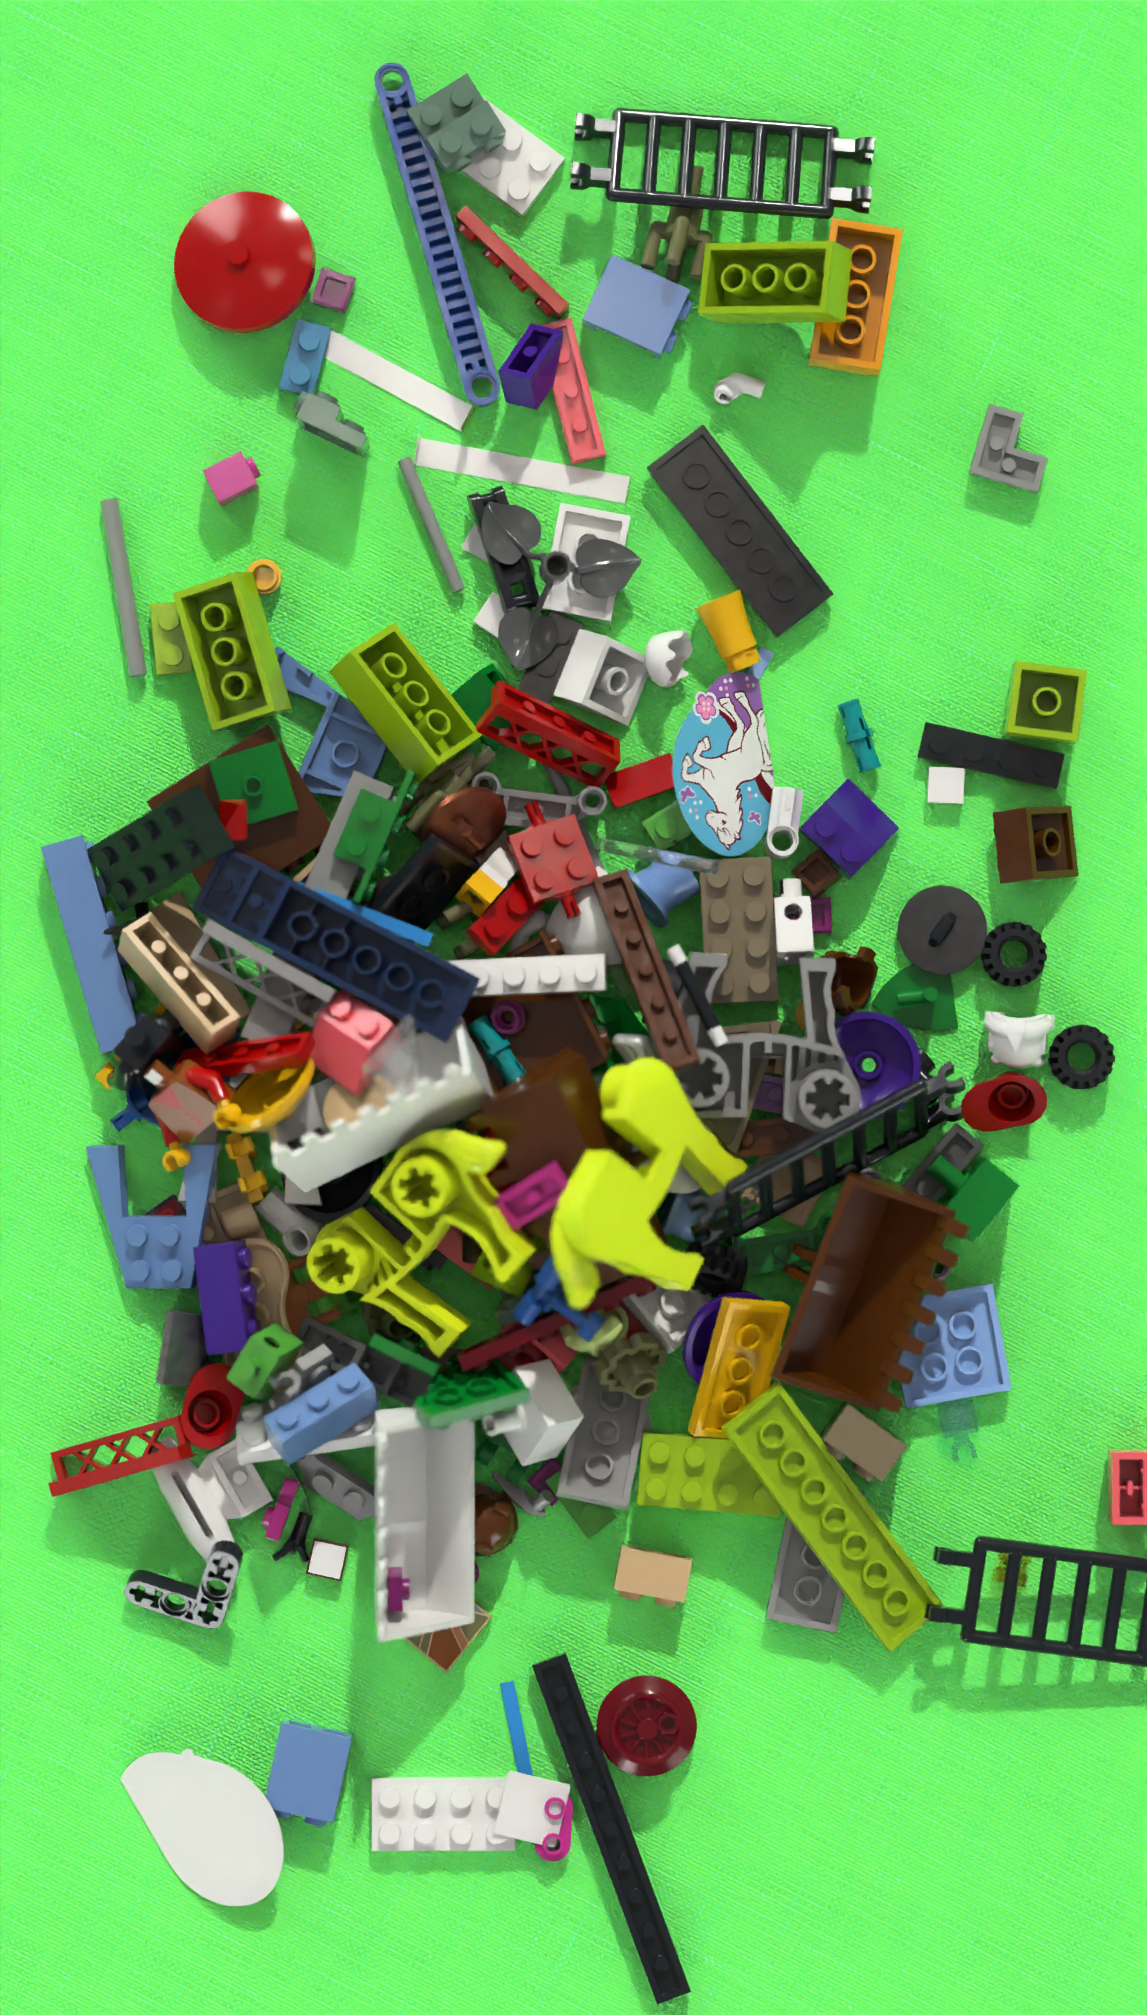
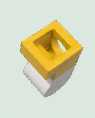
M499 847L479 870L469 878L455 897L461 902L468 903L472 907L473 912L480 917L518 871L513 857ZM470 891L484 903H472L473 898L470 895Z

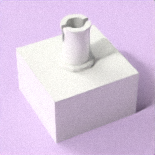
M550 1359L515 1367L512 1373L529 1388L530 1402L518 1405L510 1411L500 1410L484 1415L483 1428L486 1430L494 1427V1429L486 1432L489 1436L503 1433L521 1465L526 1466L557 1457L584 1416Z

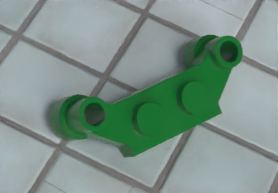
M833 1212L824 1214L814 1229L746 1239L730 1235L732 1240L730 1246L734 1248L733 1252L740 1251L743 1253L742 1257H747L749 1263L748 1275L783 1270L784 1265L787 1263L800 1267L811 1266L812 1262L790 1251L792 1244L799 1243L817 1251L826 1232L825 1224L831 1219Z

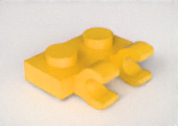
M236 1132L226 1136L229 1144H226L225 1148L229 1159H234L241 1176V1178L237 1179L241 1192L247 1193L250 1204L256 1206L265 1199V1192L270 1191V1187L264 1171L256 1170L253 1159L257 1158L258 1154L250 1136L244 1137L243 1133Z

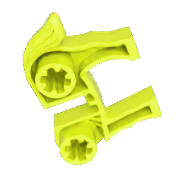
M641 1058L635 1060L630 1065H617L609 1070L601 1084L600 1098L603 1107L602 1119L649 1157V1164L640 1165L635 1171L611 1151L587 1150L562 1194L555 1213L551 1233L554 1264L563 1283L568 1304L576 1309H583L591 1302L600 1283L597 1269L589 1260L610 1264L626 1274L646 1277L664 1289L689 1291L704 1259L697 1253H681L668 1248L655 1235L648 1223V1219L666 1194L679 1163L708 1195H713L725 1189L726 1182L745 1172L748 1166L741 1159L728 1154L721 1147L716 1137L703 1126L693 1111L673 1071L665 1063L657 1059Z
M433 1130L421 1134L403 1146L369 1192L414 1234L403 1246L363 1207H360L330 1222L318 1233L315 1243L307 1255L306 1266L311 1280L319 1288L329 1293L337 1294L351 1290L364 1294L360 1299L361 1301L372 1303L388 1311L399 1323L416 1331L436 1356H442L454 1346L473 1322L411 1278L410 1272L433 1252L451 1225L464 1230L479 1243L491 1263L495 1277L502 1284L513 1277L537 1250L520 1228L513 1230L498 1206L494 1203V1199L499 1194L485 1176V1173L489 1172L505 1154V1143L479 1138L457 1130Z

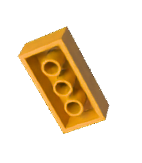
M832 218L828 241H834L852 251L845 322H814L808 366L878 377L881 370L903 229Z

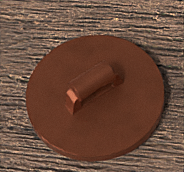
M469 787L459 790L443 799L431 811L423 827V843L431 834H434L470 856L475 857L491 846L500 835L506 821L505 804L496 792L485 787Z

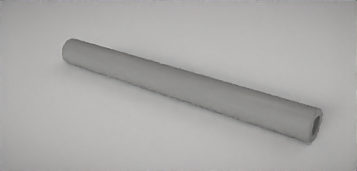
M117 498L106 499L100 502L129 677L147 675L119 502Z

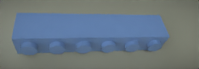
M80 835L43 846L41 850L101 1054L113 1052L114 1048L124 1038L126 1030L134 1026L144 1016V1013L137 1014L133 1000L139 999L134 979L127 980L123 966L128 965V962L117 951L118 945L115 936L103 934L104 930L118 925L113 909L109 911L106 909L103 897L109 896L107 885L102 876L97 877L93 864L94 861L87 851L88 848L94 845V842H87L86 837Z

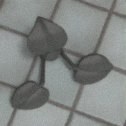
M490 501L485 506L481 522V532L488 553L496 561L505 565L515 564L522 554L529 559L541 562L539 574L546 584L534 612L532 613L530 610L522 607L513 609L504 615L498 628L500 645L512 667L518 670L530 668L543 661L551 653L558 639V627L555 620L551 617L540 615L553 585L562 583L569 573L572 572L574 574H581V587L588 594L598 598L612 597L626 586L633 573L640 566L641 559L627 547L604 539L589 540L577 548L575 560L579 567H575V564L571 563L570 558L561 551H553L548 555L543 552L540 554L530 552L529 550L538 544L541 537V526L536 516L526 508L517 505L500 504Z

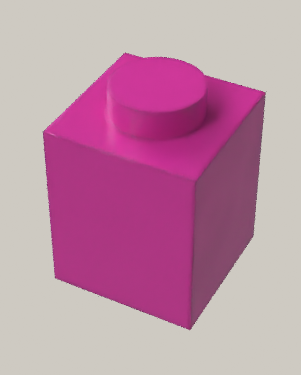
M241 451L203 470L221 507L259 488L255 479L260 477L261 474L253 458L250 457L245 460Z

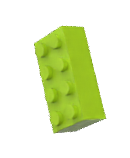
M834 241L705 243L698 314L716 323L845 322L852 251Z
M234 572L173 593L212 731L231 730L292 710L253 572Z
M395 622L349 651L329 671L406 772H408V769L416 772L414 780L419 783L459 757L482 736L481 733L476 731V726Z
M643 1430L636 1498L637 1505L781 1517V1508L730 1439L695 1437L692 1434Z

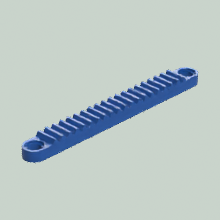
M386 63L376 71L374 78L375 88L458 372L468 401L472 404L475 403V406L488 407L494 404L499 397V379L433 155L407 115V110L417 105L410 76L402 65ZM389 73L400 75L403 80L402 86L396 91L386 90L382 85L385 75ZM478 379H487L493 386L492 393L486 398H479L472 392L473 383Z

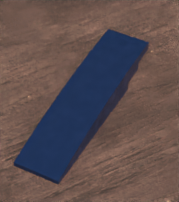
M231 849L218 857L192 906V909L445 1043L449 1040L480 981V978L235 849Z

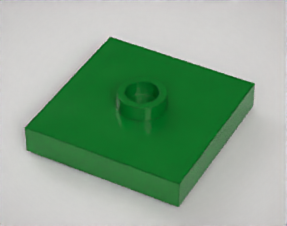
M277 740L208 761L220 801L241 799L247 801V825L298 810Z
M374 1333L369 1343L370 1348L432 1378L436 1376L442 1366L418 1354L421 1347L403 1338L398 1344Z

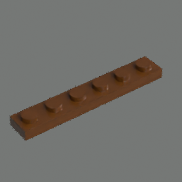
M627 869L593 878V889L659 1061L665 1063L673 1073L699 1065V1054Z

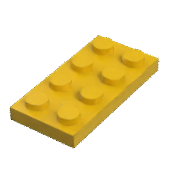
M722 1298L687 1430L695 1437L729 1439L721 1427L769 1388L771 1373L777 1360L790 1306L778 1301Z

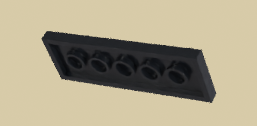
M704 425L700 426L646 468L739 590L741 589L742 595L776 639L833 596L830 588Z

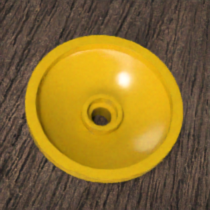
M310 1055L305 1065L295 1069L281 1068L264 1073H250L235 1088L236 1092L229 1103L236 1104L241 1109L240 1117L234 1120V1125L229 1127V1129L233 1132L249 1133L269 1128L290 1118L304 1099L313 1079L314 1061Z

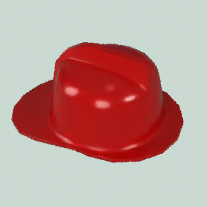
M1007 1071L999 1074L993 1080L984 1081L973 1086L965 1094L961 1102V1113L965 1122L970 1127L982 1132L1024 1126L1034 1123L1042 1117L1047 1108V1095L1044 1088L1036 1080L1018 1071Z
M212 1363L202 1367L194 1374L188 1386L181 1411V1426L185 1437L190 1443L201 1449H214L222 1446L231 1438L236 1426L244 1391L227 1379V1375L232 1367L226 1364Z

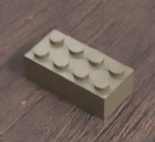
M771 857L699 860L704 953L727 954V966L715 984L710 1005L778 1001Z

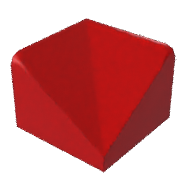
M245 799L221 800L219 802V819L230 839L245 840L248 835L247 801Z

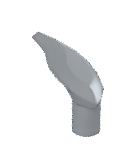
M492 1472L491 1475L499 1487L515 1505L529 1514L546 1517L544 1508L554 1499L549 1490L544 1489L536 1497H533L525 1489L516 1486L497 1472Z

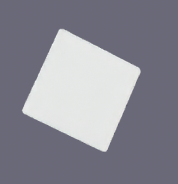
M509 1771L494 1833L542 1845L546 1835L550 1833L559 1835L563 1817L559 1819L549 1818L545 1813L544 1807L545 1803L553 1797L562 1799L566 1805L570 1785ZM554 1801L550 1803L548 1810L552 1815H558L562 1811V1805ZM549 1838L546 1846L555 1847L557 1838Z

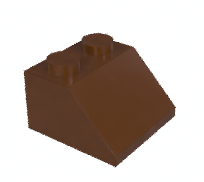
M1071 806L1025 807L993 812L1000 884L1078 877Z

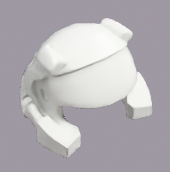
M985 1011L984 1026L989 1031L988 1050L993 1053L990 1057L991 1062L994 1065L1002 1063L1011 1068H1026L1032 1065L1037 1068L1041 1067L1045 1063L1041 1056L1046 1054L1047 1033L1054 1030L1055 1015L1037 1014L1034 1017L1013 1018L1005 1016V1012Z

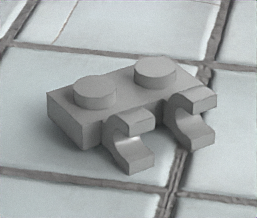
M325 1344L295 1360V1365L292 1369L272 1376L271 1385L275 1390L283 1385L291 1387L285 1392H280L270 1397L269 1406L273 1410L285 1405L330 1377L333 1353Z

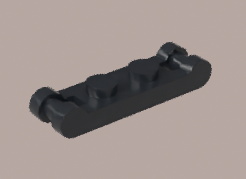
M503 486L491 488L490 493L480 495L478 492L467 495L468 506L474 517L504 614L513 609L526 606L529 609L535 608L540 597L527 557L522 554L515 564H502L488 553L483 542L481 522L487 503L492 501L500 504H509ZM521 583L524 593L513 596L510 586Z

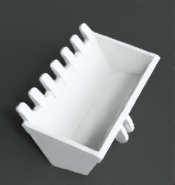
M462 1015L447 1043L424 1031L403 1040L404 1046L376 1076L384 1081L393 1093L386 1097L390 1105L379 1111L374 1106L368 1105L358 1110V1114L362 1119L349 1124L346 1120L339 1119L329 1124V1129L323 1114L324 1099L331 1086L336 1082L327 1076L311 1084L294 1114L287 1120L269 1127L274 1167L282 1171L306 1193L408 1144L423 1133L438 1130L482 1109L481 1103L494 1094L485 1064L467 1031ZM318 1127L322 1128L326 1135L321 1138L318 1134L312 1132L301 1137V1141L305 1146L295 1151H292L288 1146V1142Z
M415 1406L374 1410L375 1624L378 1642H385L474 1623L475 1420L457 1422L442 1430H430L415 1415ZM387 1567H402L403 1578H410V1600H403V1612H388Z

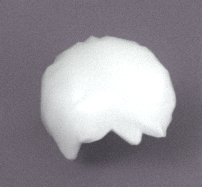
M685 630L655 635L646 646L644 662L648 670L647 673L652 678V681L660 687H672L677 681L689 675L688 671H684L682 668L684 661L690 657L693 651L690 637Z

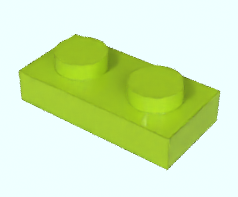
M175 602L150 604L157 676L193 673L192 659Z

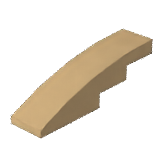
M180 891L150 911L190 957L203 935V926ZM209 939L201 956L211 962L222 960L212 940ZM191 959L240 1016L239 1021L250 1014L252 1009L235 983ZM225 964L219 965L220 967L229 971Z

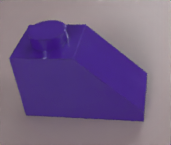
M530 324L498 371L507 403L535 410L538 409L554 384L563 341V332L561 330Z

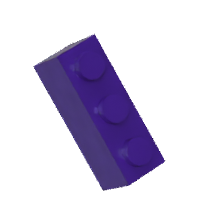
M245 1239L207 1243L193 1247L207 1355L240 1352L250 1337L262 1330L261 1323L256 1319L254 1305L257 1302V1290L255 1285L251 1283L249 1269L252 1267L251 1251L248 1247L246 1248Z

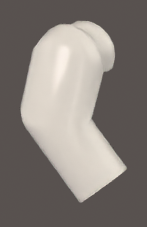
M735 372L717 382L713 388L714 399L719 404H728L743 393L761 398L766 382Z
M538 909L511 937L508 951L510 952L527 943L529 937L539 930H546L551 915Z

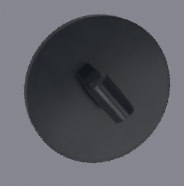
M940 885L929 887L914 895L903 908L898 922L899 943L906 957L919 969L936 975L954 974L969 967L981 954L987 938L986 918L981 906L967 892L952 886Z

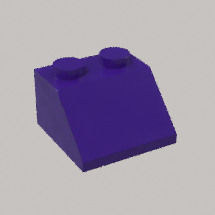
M847 779L799 828V831L850 879L899 827L850 779Z

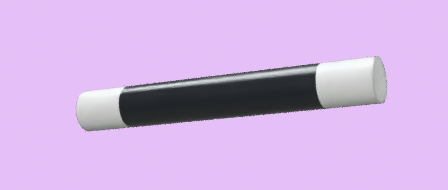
M677 944L667 949L666 952L715 1047L726 1043L728 1039L680 945Z

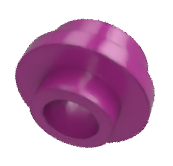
M503 999L493 1006L490 1020L499 1033L513 1035L524 1027L526 1012L519 1002L513 999ZM504 1011H511L514 1014V1021H507L504 1018Z

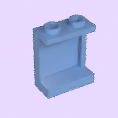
M612 254L582 319V325L596 330V328L647 350L653 353L655 358L661 359L663 352L671 353L679 335L673 332L679 319L685 322L693 305V302L688 300L690 289Z
M288 1719L282 1720L265 1795L276 1817L290 1819L291 1814L305 1817V1823L322 1827L326 1826V1822H334L353 1738L352 1733Z

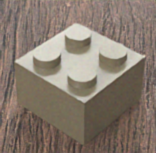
M846 1401L842 1403L820 1434L827 1446L826 1451L840 1461L845 1456L854 1462L851 1468L869 1482L874 1477L882 1482L907 1448L903 1442Z

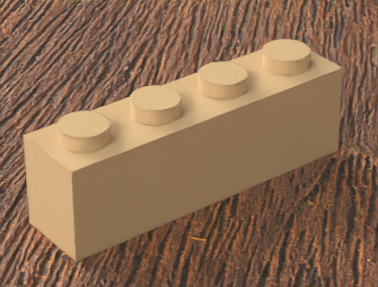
M151 912L122 929L117 951L168 1011L179 1021L180 1025L206 1055L235 1036L240 1019L238 1013Z

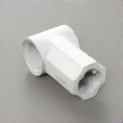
M773 787L764 849L773 859L784 860L789 858L798 846V831L804 794L802 790L789 787ZM780 833L786 835L790 840V848L786 851L777 850L772 844L773 835Z
M276 1187L256 1207V1212L283 1236L284 1247L290 1254L297 1257L305 1256L312 1245H314L318 1233L326 1226V1223L305 1215L294 1205H286L284 1203L285 1194Z

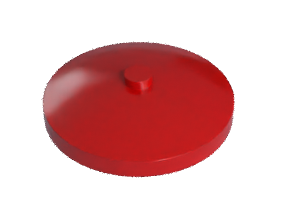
M250 191L227 194L202 207L190 219L182 231L174 256L175 280L186 304L207 324L232 333L262 331L286 319L306 297L313 281L316 265L313 239L300 216L282 200L265 193Z

